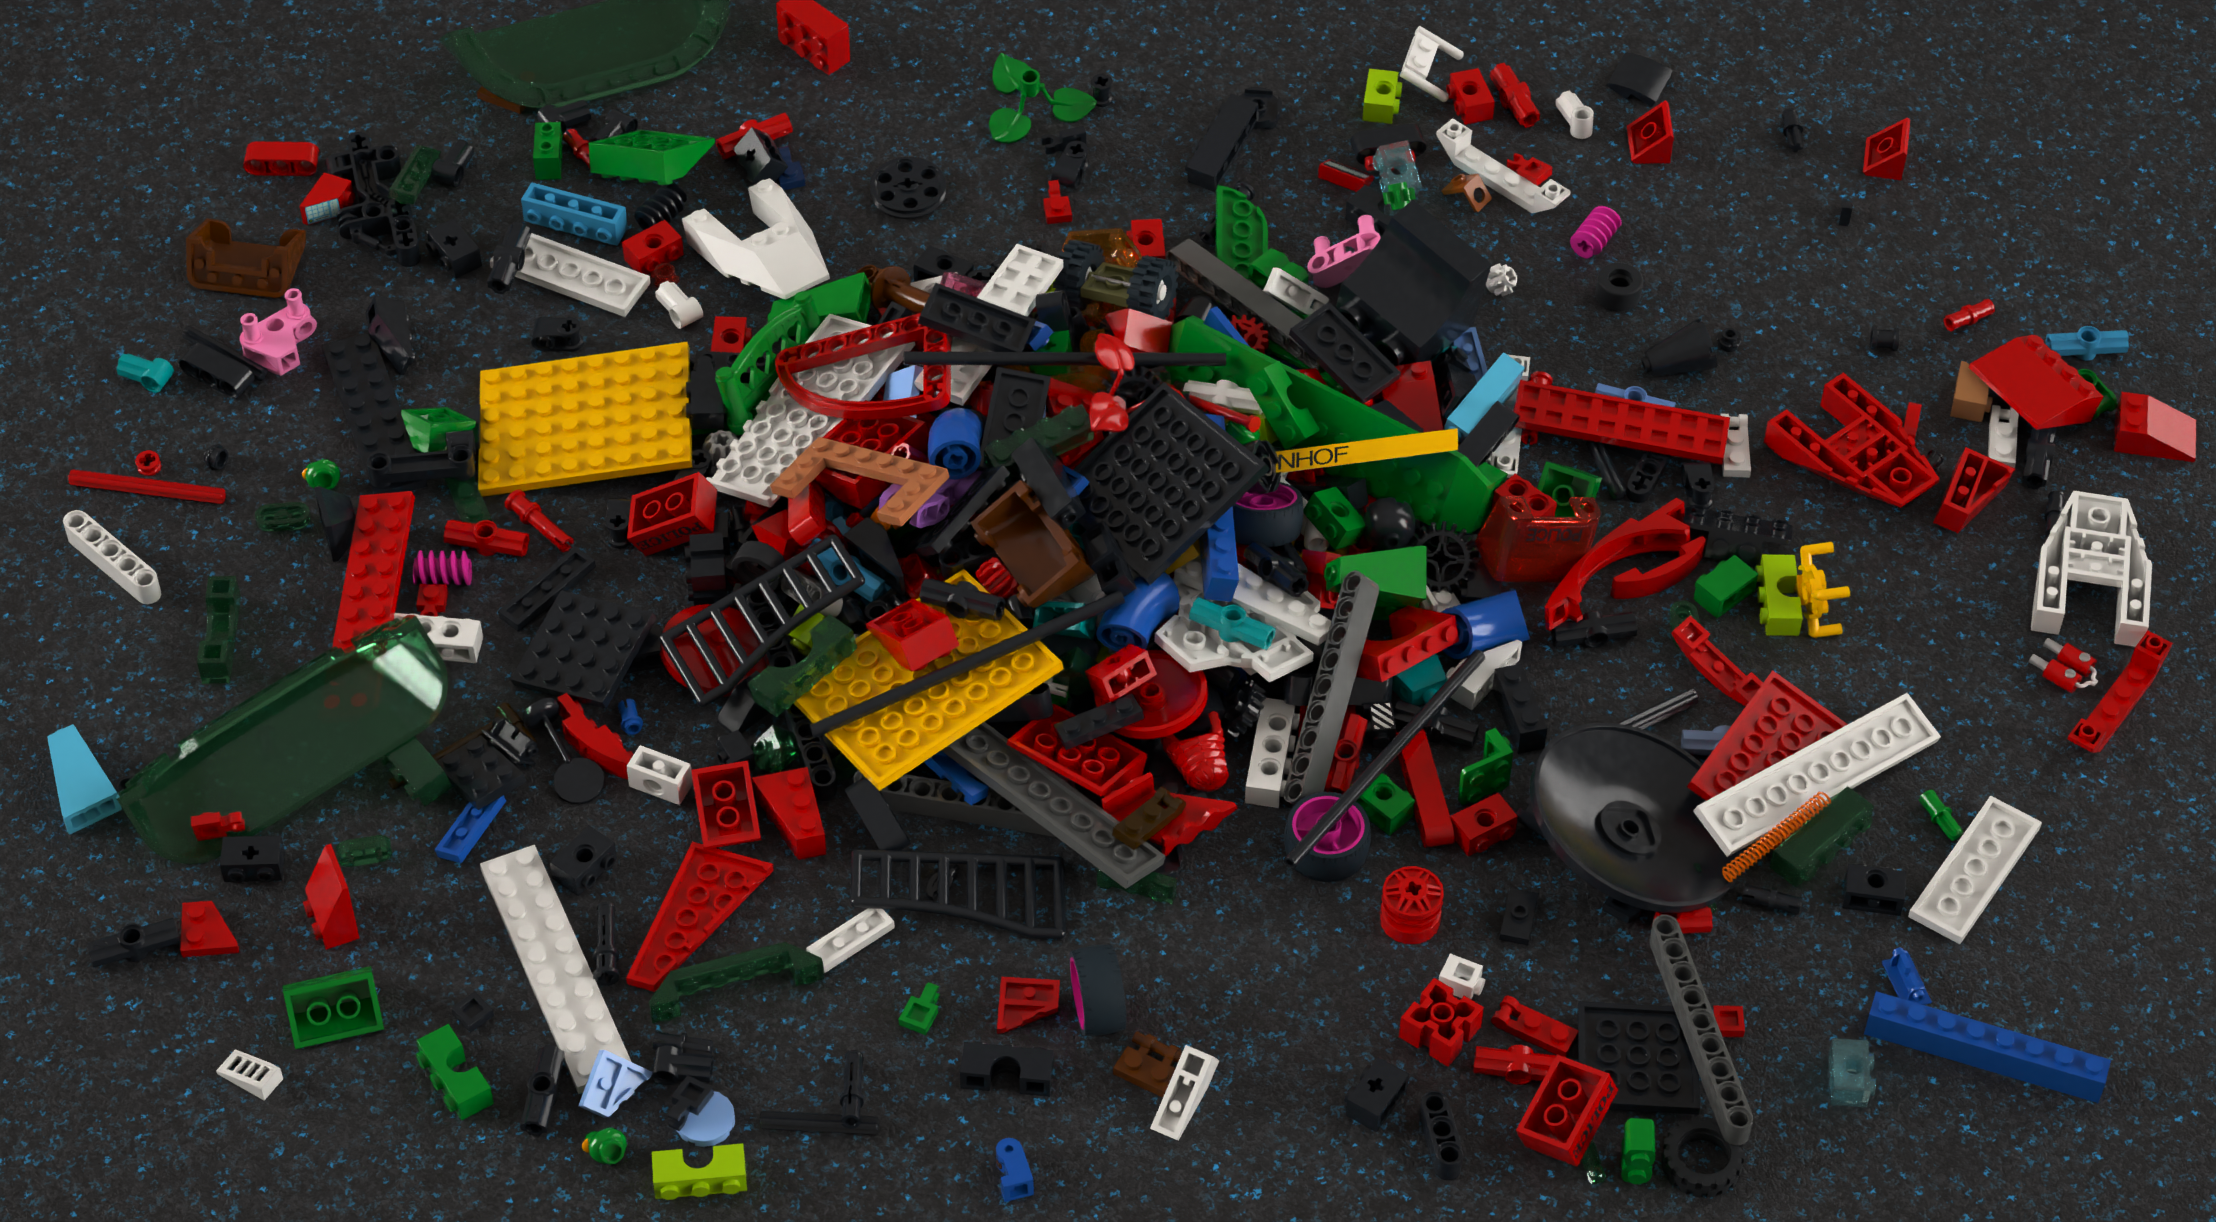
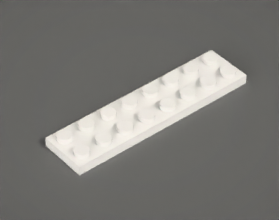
M1016 244L977 298L1028 317L1036 306V295L1045 293L1063 269V260ZM952 336L951 352H994ZM951 365L950 401L963 406L992 365ZM923 370L915 380V387L923 391ZM943 375L935 376L932 381L941 378Z

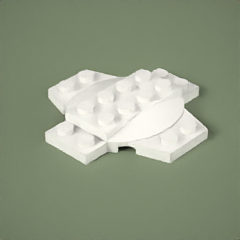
M1173 578L1180 597L1179 613L1174 615L1155 633L1154 642L1188 672L1230 665L1241 667L1249 675L1258 672L1268 682H1271L1313 662L1314 653L1302 644L1296 635L1266 622L1265 616L1258 613H1246V616L1276 628L1275 636L1267 651L1242 640L1237 642L1222 640L1219 637V631L1189 619L1193 602L1198 597L1204 599V592L1198 591ZM1268 581L1269 583L1273 584V585L1276 586L1277 588L1281 589L1280 587H1278V586H1277L1276 584H1274L1273 582ZM1308 591L1303 592L1299 597H1294L1316 612L1320 611L1321 602ZM1205 599L1222 607H1225L1227 605H1237L1241 607V605H1238L1232 601L1224 603L1222 601Z

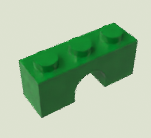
M1280 361L1263 368L1244 380L1285 450L1320 431L1307 407L1297 409L1290 402L1287 396V387L1293 383Z
M449 1024L417 1039L419 1052L416 1053V1058L423 1070L428 1068L430 1071L429 1077L434 1088L437 1091L442 1090L445 1094L443 1099L451 1113L456 1111L460 1119L464 1120L494 1104L491 1087L477 1066L465 1072L453 1071L456 1066L466 1060L463 1045Z

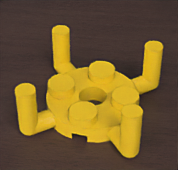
M1832 542L1804 545L1800 548L1801 565L1798 569L1802 570V574L1797 575L1794 592L1800 597L1801 606H1806L1807 612H1804L1803 615L1807 619L1808 632L1812 638L1839 635L1843 632L1841 623L1819 626L1818 620L1822 614L1828 613L1827 600L1850 597L1848 586L1826 589L1824 571L1817 570L1812 563V555L1834 552Z

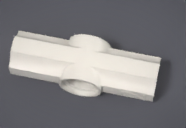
M1189 380L1184 385L1183 391H1190V395L1230 410L1261 415L1263 412L1250 389L1239 387L1234 382L1219 380L1216 384Z

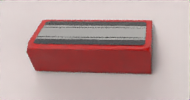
M1330 159L1319 165L1318 178L1355 192L1364 185L1369 186L1374 180L1373 175Z

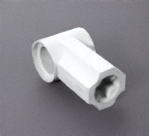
M1570 90L1563 92L1556 99V107L1569 123L1571 135L1578 139L1590 137L1593 131V110L1588 106H1584L1575 93H1571Z
M665 281L655 291L657 300L669 311L671 320L677 328L681 329L703 317V310L697 299L694 297L688 298L674 282Z

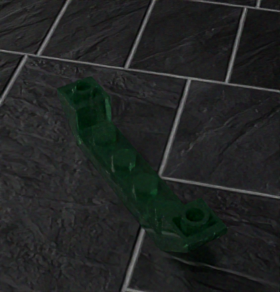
M782 942L672 970L649 1001L652 1023L669 1021L681 1016L678 996L691 995L697 991L712 987L719 988L728 983L750 980L755 976L777 973L787 968H790L796 986L813 984L818 980L824 979L822 958L792 944Z

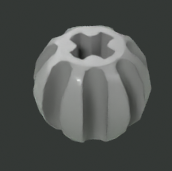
M717 430V432L711 433L705 438L702 450L710 454V466H716L720 458L726 459L731 452L729 445L734 439L739 440L734 433Z

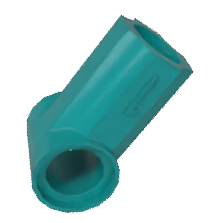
M124 353L119 358L116 368L118 375L141 382L144 388L153 393L160 392L174 373L173 366L162 358H155L153 361Z

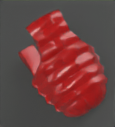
M1215 711L1208 714L1212 727L1207 734L1182 741L1178 740L1173 734L1161 737L1163 750L1172 760L1179 773L1183 775L1184 780L1187 781L1191 788L1202 792H1211L1221 788L1229 777L1226 759L1224 758L1225 752L1223 751L1224 731L1218 712Z

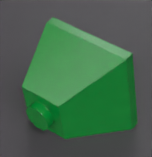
M448 407L405 409L401 412L413 448L423 453L447 451L446 432L472 430L476 426L475 420Z
M1546 461L1537 489L1549 495L1557 502L1553 521L1580 530L1594 504L1602 477Z

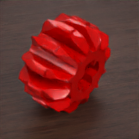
M992 557L988 561L986 560L976 571L977 579L990 594L1004 597L1006 600L1008 597L1017 595L1019 592L1017 589L1019 584L998 558Z

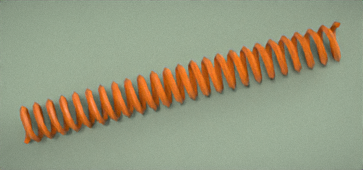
M1818 792L1817 795L1806 801L1804 805L1797 808L1788 818H1785L1784 821L1773 827L1772 831H1768V834H1765L1755 844H1752L1751 847L1740 853L1739 857H1735V860H1732L1726 867H1723L1722 873L1724 878L1728 882H1733V879H1737V875L1740 876L1741 872L1749 869V865L1753 866V862L1757 863V859H1762V856H1766V852L1769 853L1770 849L1773 850L1774 846L1782 843V839L1786 840V836L1790 837V833H1794V829L1798 830V826L1802 827L1803 823L1806 824L1807 820L1815 817V813L1819 814V810L1822 811L1823 807L1831 804L1830 797L1824 792ZM1819 795H1824L1828 799V801H1825V799Z

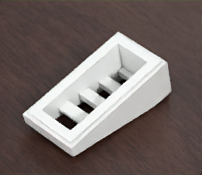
M236 1049L216 1070L218 1075L264 1101L283 1080L279 1067ZM237 1060L240 1062L233 1071L229 1070ZM245 1065L248 1066L242 1074L239 1073ZM253 1070L256 1071L251 1078L248 1077ZM263 1074L264 1077L260 1081H257V1079Z

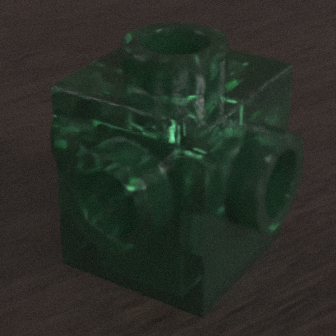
M773 725L750 746L754 752L755 763L758 768L773 773L782 772L800 755L793 733Z

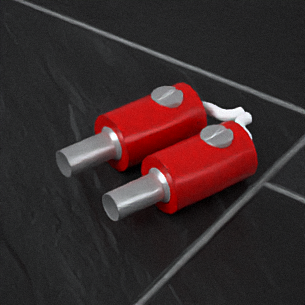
M2047 638L2043 646L2058 654L2057 661L2052 659L2050 662H2047L2035 654L2029 659V663L2044 671L2042 675L2044 678L2071 694L2077 688H2085L2088 685L2095 686L2098 682L2095 679L2097 672L2094 668L2097 659L2069 643L2062 646ZM2092 672V681L2080 684L2082 677H2087Z

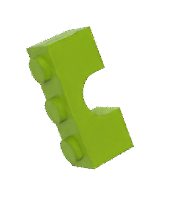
M1762 554L1760 565L1755 567V571L1758 573L1757 582H1760L1757 600L1758 603L1763 605V608L1760 609V624H1765L1766 635L1799 636L1803 620L1800 597H1788L1782 594L1794 593L1797 578L1795 555Z
M743 1143L713 1146V1159L703 1168H691L686 1165L682 1149L652 1152L655 1199L673 1200L684 1196L704 1197L708 1194H736L739 1191H747Z

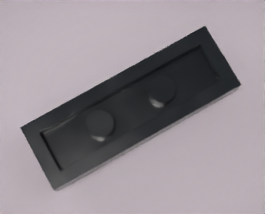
M1131 693L1118 698L1112 703L1108 702L1056 723L1054 728L1064 748L1068 750L1144 719V714Z

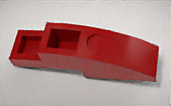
M568 693L557 697L561 707L560 716L563 718L562 727L565 740L582 757L596 762L602 770L628 780L627 764L634 754L630 750L628 752L625 750L620 736L616 732L612 733L606 724L598 728L592 719L588 720L581 704L577 700L573 701Z

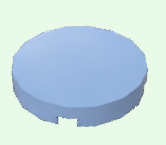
M714 1091V1095L697 1116L690 1112L683 1128L680 1131H676L683 1140L695 1143V1146L706 1147L716 1145L724 1141L730 1135L729 1132L732 1130V1127L734 1128L735 1115L733 1105L727 1097Z

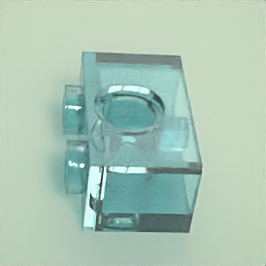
M1408 140L1379 146L1375 156H1373V165L1381 176L1380 187L1382 193L1389 192L1388 185L1407 182V188L1414 187L1415 196H1417L1422 185ZM1395 168L1399 170L1401 174H1394L1391 171V169Z
M1832 1038L1828 1053L1830 1104L1867 1107L1869 1097L1875 1095L1876 1089L1875 1078H1870V1070L1873 1071L1874 1053L1869 1052L1868 1040Z

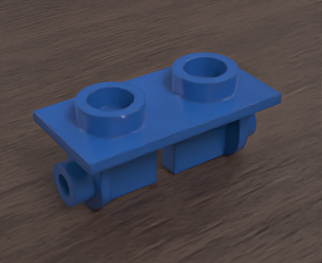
M1901 947L1892 951V958L1883 960L1882 964L1898 998L1922 1005L1931 1004L1932 1001L1908 951L1903 950Z

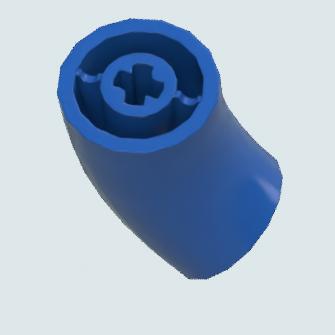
M960 407L946 410L936 418L930 428L928 439L929 464L947 468L949 473L948 479L957 480L967 477L975 472L980 465V447L982 445L984 427L977 414L969 409Z
M1163 572L1151 585L1138 576L1134 579L1136 589L1124 596L1125 603L1104 612L1096 632L1098 640L1104 646L1114 651H1119L1131 643L1146 650L1155 630L1162 623L1176 615L1179 609V592L1174 580L1166 572Z
M1516 589L1449 607L1441 612L1455 615L1459 642L1443 650L1453 659L1467 658L1474 650L1485 652L1515 640L1521 642L1530 640Z

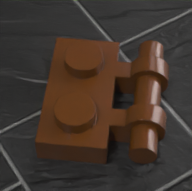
M1136 1031L1132 1042L1141 1047L1139 1050L1127 1046L1113 1067V1074L1163 1098L1176 1069L1173 1065L1175 1062H1179L1182 1055L1181 1048L1173 1044L1168 1046L1157 1041V1037L1149 1033L1144 1035ZM1153 1051L1163 1056L1162 1062L1150 1057L1151 1052Z

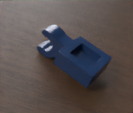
M788 146L779 147L778 150L788 166L777 179L779 186L783 190L806 186L800 161L792 162Z

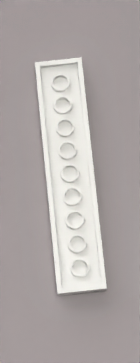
M1906 693L1698 805L1693 812L1728 857L1764 837L1765 834H1768V831H1772L1773 827H1776L1777 824L1788 818L1790 814L1796 811L1797 808H1800L1801 805H1804L1810 798H1813L1814 795H1817L1818 792H1824L1832 800L1931 746L1941 736L1909 694ZM1822 794L1819 795V796L1823 797V798L1825 799V801H1828V799H1827L1824 795H1822Z
M535 845L480 863V867L558 1049L563 1050L565 1053V1065L578 1094L584 1092L599 1050L609 1051L630 1062L631 1059L595 979H593V974Z

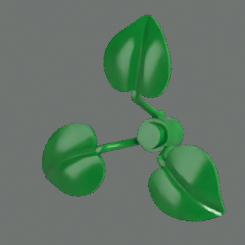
M1000 53L993 68V84L998 91L1004 94H1011L1016 90L1020 91L1021 100L1017 112L1011 108L996 110L990 117L989 129L992 139L997 142L1013 143L1023 139L1031 129L1030 118L1021 115L1026 97L1036 96L1039 91H1042L1049 104L1054 105V116L1061 121L1069 123L1084 118L1096 106L1097 101L1083 91L1067 87L1056 90L1053 100L1045 89V84L1040 83V75L1037 70L1031 69L1020 60Z

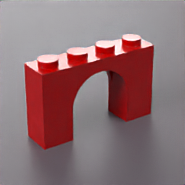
M1406 606L1389 615L1393 640L1372 641L1366 639L1356 677L1384 682L1459 642L1455 615L1413 606Z

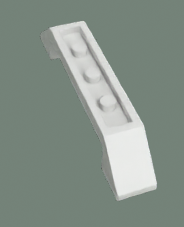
M1453 118L1436 133L1455 166L1469 175L1478 173L1484 184L1531 213L1555 208L1571 193L1570 190L1552 179L1542 187H1538L1471 145L1472 130Z
M1508 355L1525 367L1520 380L1528 381L1530 357ZM1519 384L1514 394L1504 403L1512 411H1514ZM1514 427L1495 452H1492L1491 465L1508 473L1507 478L1517 474L1522 428Z

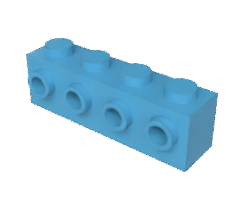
M531 182L521 199L524 221L616 246H618L628 229L626 208L624 206Z

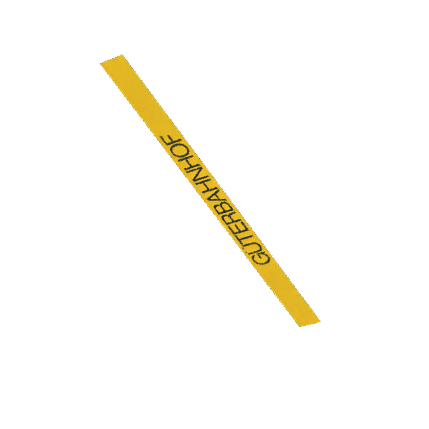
M1458 428L1277 451L1279 463L1275 464L1276 473L1458 450Z

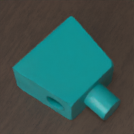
M1048 601L1036 608L1033 628L1052 620L1054 616L1059 617L1086 604ZM1098 615L1055 634L1093 640Z
M1437 654L1393 676L1392 690L1405 702L1418 706L1426 704L1447 681Z

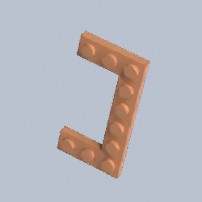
M818 437L770 486L773 494L794 499L826 467L898 484L902 487L877 512V515L881 522L902 527L947 481L949 473L947 468Z

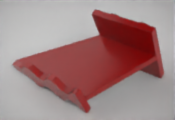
M1151 772L1134 778L1129 784L1118 790L1109 792L1102 798V809L1119 822L1125 819L1154 796L1156 791L1154 790ZM1170 793L1174 798L1179 797L1186 802L1185 809L1178 817L1148 840L1162 846V853L1168 856L1176 845L1189 844L1199 832L1215 829L1224 818L1237 810V805L1230 801Z

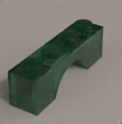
M208 576L205 597L207 630L205 641H200L197 665L202 684L230 683L241 594L236 576Z
M830 614L809 631L813 646L811 652L804 660L789 667L768 666L748 683L754 702L775 717H778L783 711L790 708L797 699L810 691L818 681L831 673L839 663L858 648L851 628Z

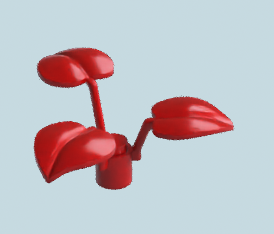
M1101 333L1097 335L1095 343L1096 357L1108 370L1118 371V375L1109 393L1098 392L1091 399L1089 414L1091 431L1122 432L1128 427V414L1136 410L1144 401L1126 409L1125 401L1119 396H1114L1124 375L1123 370L1131 371L1134 368L1135 361L1131 350L1123 341L1112 335ZM1171 387V388L1174 389L1177 393H1179L1182 397H1184L1180 391H1178L1177 389Z

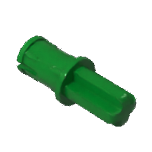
M1934 790L1924 792L1920 796L1919 802L1930 814L1932 823L1938 824L1951 841H1956L1963 835V830L1951 816V808L1946 807Z

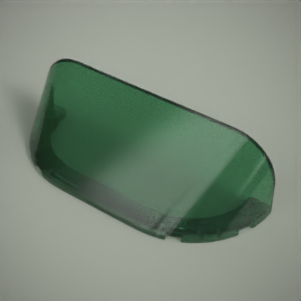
M607 0L476 34L472 27L448 32L439 41L480 85L494 95L520 106L541 109L545 105L552 104L559 108L583 99L587 102L660 83L687 72L709 54L721 37L730 13V0Z
M407 615L401 621L395 618L355 635L351 639L353 645L345 650L336 646L327 650L180 740L177 747L179 751L168 757L166 753L160 754L136 773L125 784L127 788L118 792L116 799L146 845L161 857L177 863L198 864L216 859L221 856L223 837L198 841L191 827V816L201 815L205 812H220L221 816H226L233 812H241L242 819L245 820V830L239 832L227 831L226 837L254 836L431 725L444 706L448 691V675L442 657L417 616Z

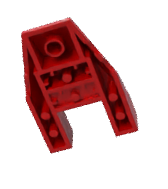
M1844 372L1824 385L1820 406L1845 426L1828 439L1823 440L1787 409L1767 423L1764 443L1781 458L1854 492L1901 508L1939 482L1938 475L1924 455L1921 456L1915 447L1916 442L1911 435L1908 436L1902 427L1903 422Z

